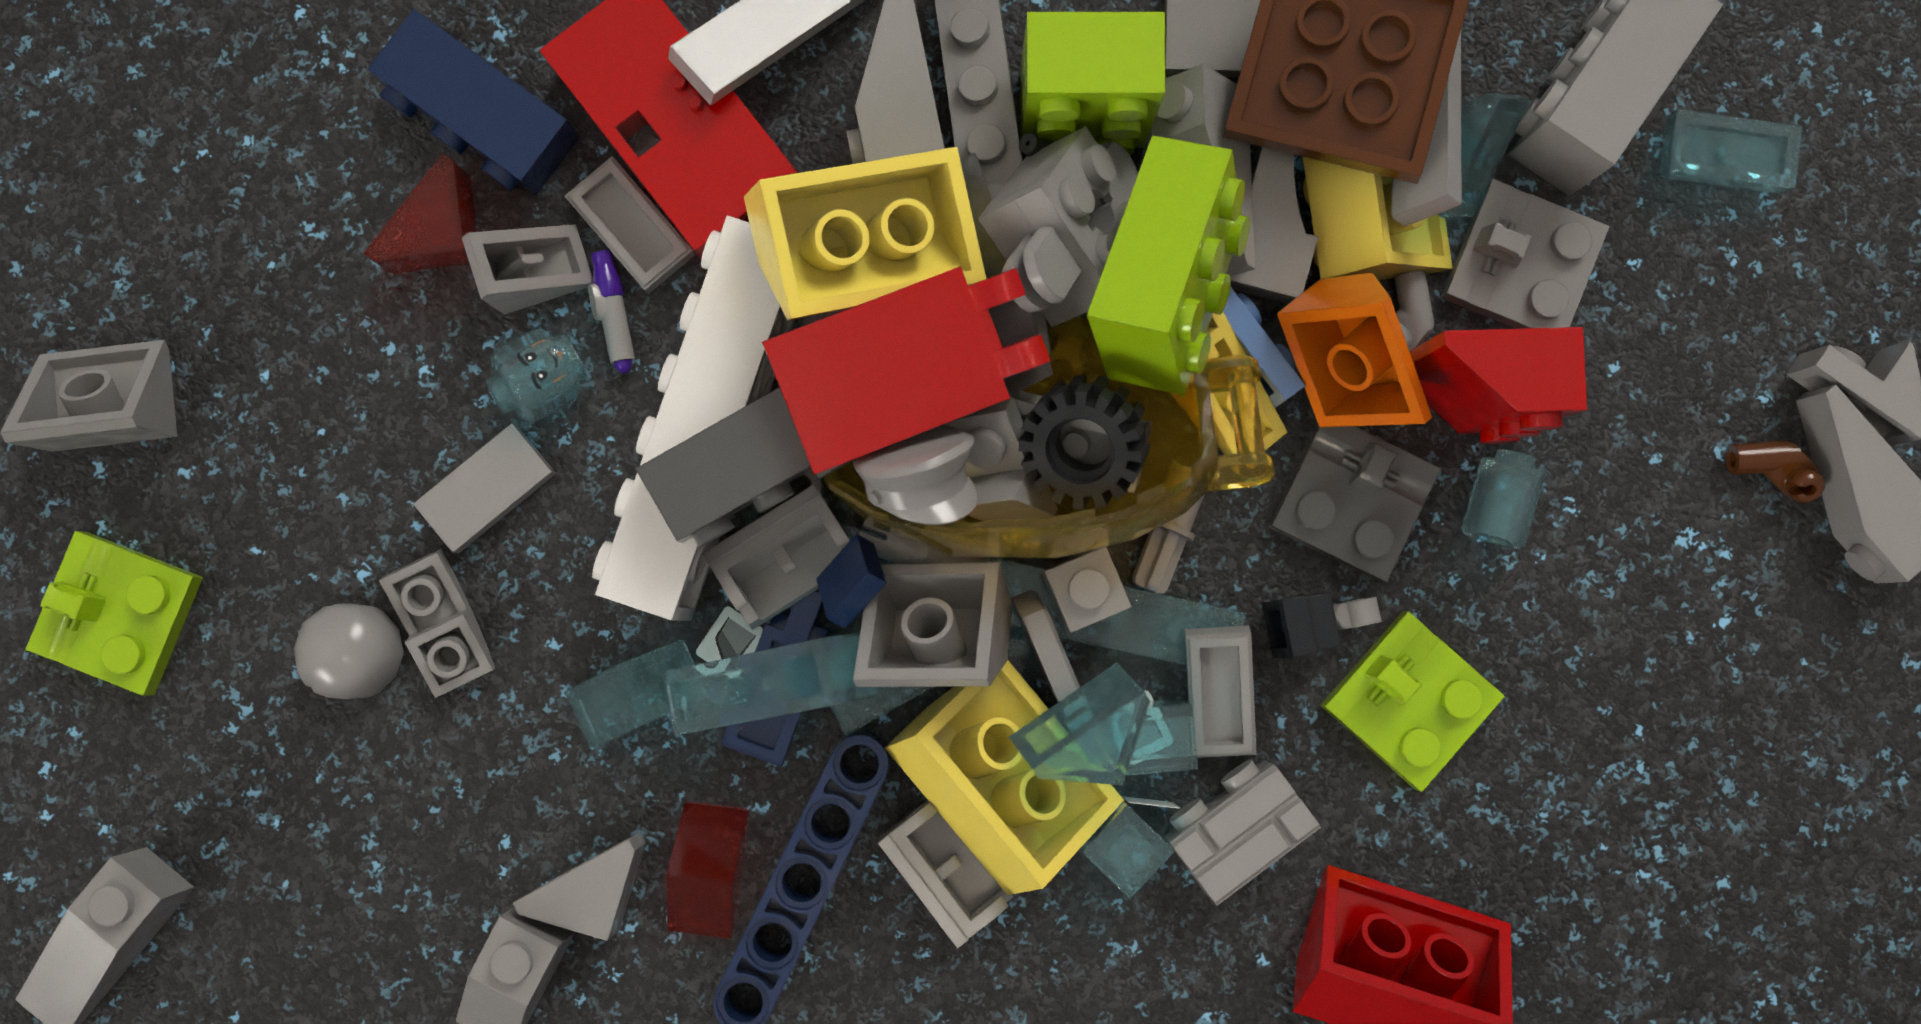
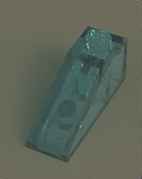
M860 632L819 638L662 672L674 736L876 697V687H856L853 681Z

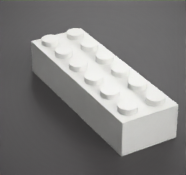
M727 215L722 231L713 230L707 239L702 255L701 267L708 271L700 294L691 292L685 302L680 318V329L686 331L678 356L669 354L663 365L658 382V391L665 394L657 417L648 416L641 428L636 445V453L643 455L640 465L767 395L771 391L775 375L762 342L791 331L795 319L787 320L758 263L749 222ZM637 473L635 480L627 478L619 491L614 515L621 517V521L613 543L605 541L596 557L592 578L600 581L595 595L668 620L691 621L710 568L702 553L717 545L720 537L701 547H698L694 538L684 543L677 542Z

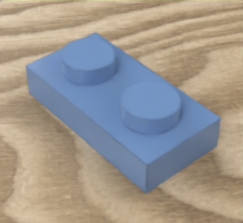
M1230 286L1227 304L1223 312L1273 406L1276 408L1306 385L1298 376L1299 372L1292 353L1279 343L1275 345L1260 326L1262 318L1255 304L1242 293L1236 294Z

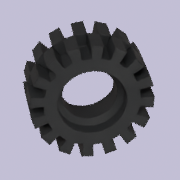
M1087 374L1075 375L1067 385L1064 379L1052 386L1048 393L1045 392L1025 419L1021 428L1025 432L1019 439V451H1027V455L1021 462L1025 474L1036 470L1038 475L1032 485L1039 492L1047 485H1050L1055 489L1050 500L1059 505L1062 504L1066 495L1074 497L1072 509L1080 510L1085 509L1089 500L1094 501L1096 509L1107 506L1113 495L1119 500L1127 493L1131 483L1134 484L1148 457L1151 444H1148L1147 440L1152 432L1150 421L1141 422L1145 409L1139 400L1133 405L1126 401L1131 391L1122 384L1116 392L1108 389L1107 386L1110 378L1098 375L1094 383L1090 384L1087 383ZM1077 419L1090 420L1098 424L1108 435L1110 441L1109 456L1096 464H1084L1076 461L1065 452L1062 446V427L1068 422Z

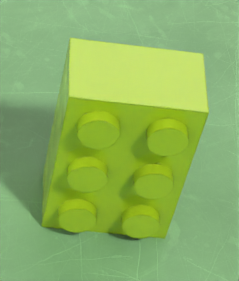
M1027 12L1020 69V140L1025 134L1032 133L1040 138H1047L1056 142L1086 126L1097 144L1101 145L1115 141L1129 155L1134 153V148H1144L1165 95V12Z
M1152 135L1087 313L1107 378L1185 396L1192 373L1201 374L1203 372L1211 344V336L1206 332L1212 314L1221 315L1225 309L1231 284L1230 275L1226 273L1232 255L1242 256L1250 231V217L1242 215L1241 210L1245 194V182L1242 179H1237L1233 149Z

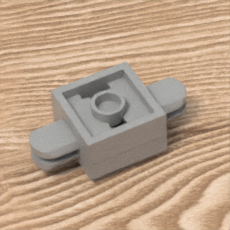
M1086 126L1042 148L1036 154L1025 157L978 218L1006 260L1002 273L1017 268L1026 295L1013 300L1028 313L1041 311L1051 327L1088 312L1138 175L1131 156L1121 145L1115 141L1101 145L1097 144Z

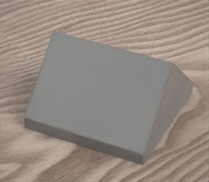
M165 340L40 354L0 431L4 441L10 444L54 452L177 437L170 352Z

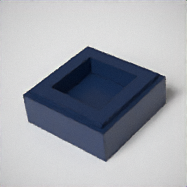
M857 533L816 578L826 618L843 628L850 625L886 585L885 576L874 543Z

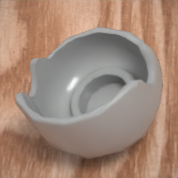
M353 603L333 604L332 606L321 608L302 623L294 646L296 669L303 683L311 687L314 693L327 698L337 699L368 698L380 693L397 677L404 654L400 630L384 611L374 606Z

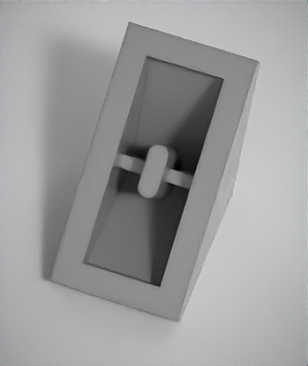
M576 224L469 232L461 237L480 298L504 315L588 288L589 284H593V276Z
M641 832L513 902L518 915L608 941L620 930L646 845Z

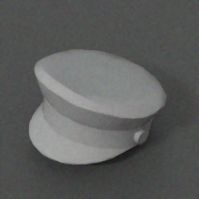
M940 425L858 457L852 462L856 472L864 481L868 501L874 506H878L906 521L926 525L953 523L969 515L978 502V491L967 475L965 466L970 458L975 439L973 435L957 428Z

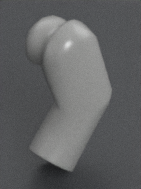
M1423 270L1407 272L1394 277L1399 305L1396 315L1409 351L1421 345L1434 327L1427 278Z

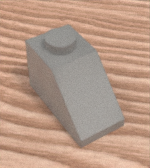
M515 907L499 916L468 975L455 1022L459 1024H528L575 933L562 927L518 915Z

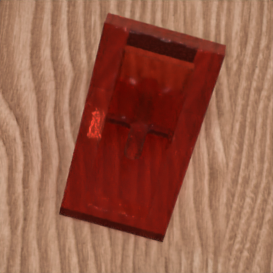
M443 153L363 254L392 274L470 264L461 237L469 232H477L471 177Z
M685 802L666 874L668 931L730 939L733 937L750 809Z

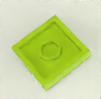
M75 531L55 580L49 583L40 604L43 607L25 650L52 659L142 696L155 695L203 577L89 532Z
M1402 611L1320 706L1412 788L1423 792L1505 696L1448 645L1434 635L1409 611Z

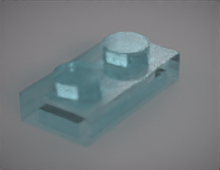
M1677 109L1667 116L1660 177L1785 194L1796 187L1802 126Z

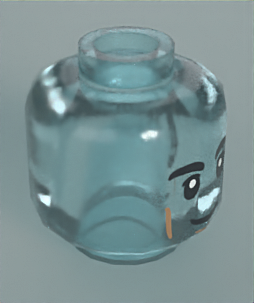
M537 328L499 347L492 353L490 363L495 375L486 379L485 384L503 414L515 409L524 420L535 422L576 401L581 393L580 380L587 377L579 356L563 333L554 337L546 329Z

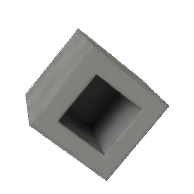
M1106 546L1041 574L1065 633L1074 632L1132 607Z

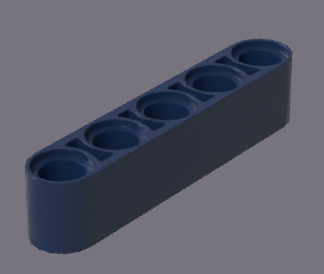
M866 731L854 732L845 737L832 752L716 989L713 1006L714 1014L720 1024H764L769 1018L889 771L891 758L885 749L887 745L876 734ZM853 745L870 747L876 753L879 761L876 774L866 779H858L851 776L844 767L843 758L845 751ZM825 804H836L845 809L850 819L849 830L843 835L835 837L821 832L815 819L819 807ZM798 863L813 866L821 878L820 889L812 894L797 893L788 883L787 872L789 867ZM766 923L783 925L791 935V948L777 953L769 951L760 941V927ZM743 982L754 985L762 995L763 1005L751 1011L740 1009L731 998V987Z

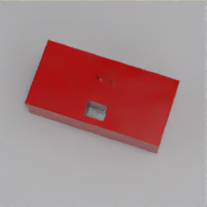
M604 0L539 49V51L696 255L702 260L704 247L710 233L713 230L722 231L727 215L749 222L744 196L760 179L796 174L798 172L734 91L710 106L668 59L670 46L689 33L663 0Z

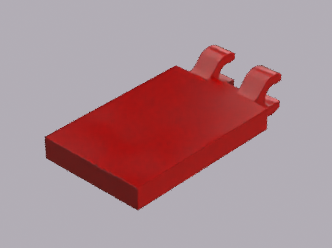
M960 266L762 342L814 475L1010 399L1003 378L1051 361L1041 334L1033 335L1002 347L989 313V308L1026 295L1017 268L968 286Z

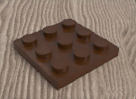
M1260 0L1225 126L1224 138L1418 184L1422 176L1469 0Z

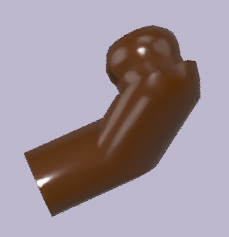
M1783 440L1730 444L1727 448L1726 464L1732 475L1763 473L1784 495L1801 503L1813 502L1823 494L1825 480L1819 468L1792 442Z

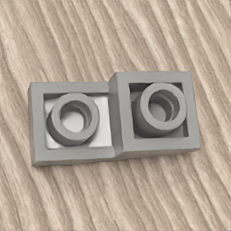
M442 548L383 576L379 580L409 635L405 644L435 698L494 670L495 666L483 634Z

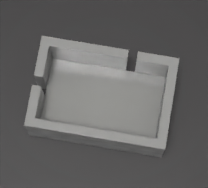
M1601 0L1581 27V30L1586 32V34L1574 49L1570 47L1562 55L1549 73L1547 80L1552 84L1539 100L1535 98L1528 105L1512 128L1520 137L1508 153V156L1568 196L1614 166L1717 15L1723 3L1718 0Z

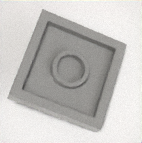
M1492 179L1485 185L1440 298L1515 329L1570 327L1610 226Z

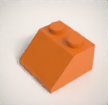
M1373 273L1321 278L1277 313L1301 380L1306 385L1304 388L1319 427L1426 424L1432 418L1392 300Z

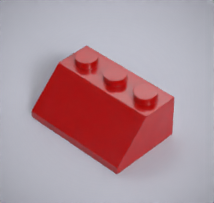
M1583 327L1449 330L1441 332L1409 351L1428 406L1457 433H1480L1481 444L1515 443L1520 441V437L1541 435V430L1563 428L1564 417L1587 410Z
M1327 865L1321 878L1297 957L1292 1012L1329 1024H1513L1511 923Z

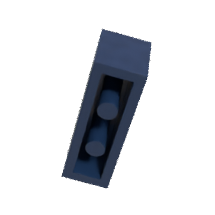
M415 9L407 16L368 68L385 85V88L379 94L380 97L410 119L413 118L417 111L435 122V125L429 132L459 155H462L467 147L482 156L486 161L480 169L510 192L519 183L536 196L580 138L566 118Z

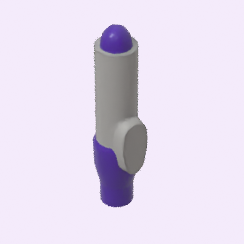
M597 251L591 254L593 284L588 286L592 315L595 320L602 321L610 364H614L619 372L627 373L631 370L635 355L623 301L624 292L620 277L613 263L611 251Z

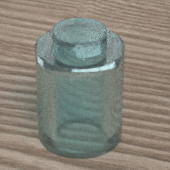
M1498 449L1495 458H1481L1460 532L1471 538L1494 545L1524 549L1545 478V473L1534 468L1536 459L1530 455L1507 449Z

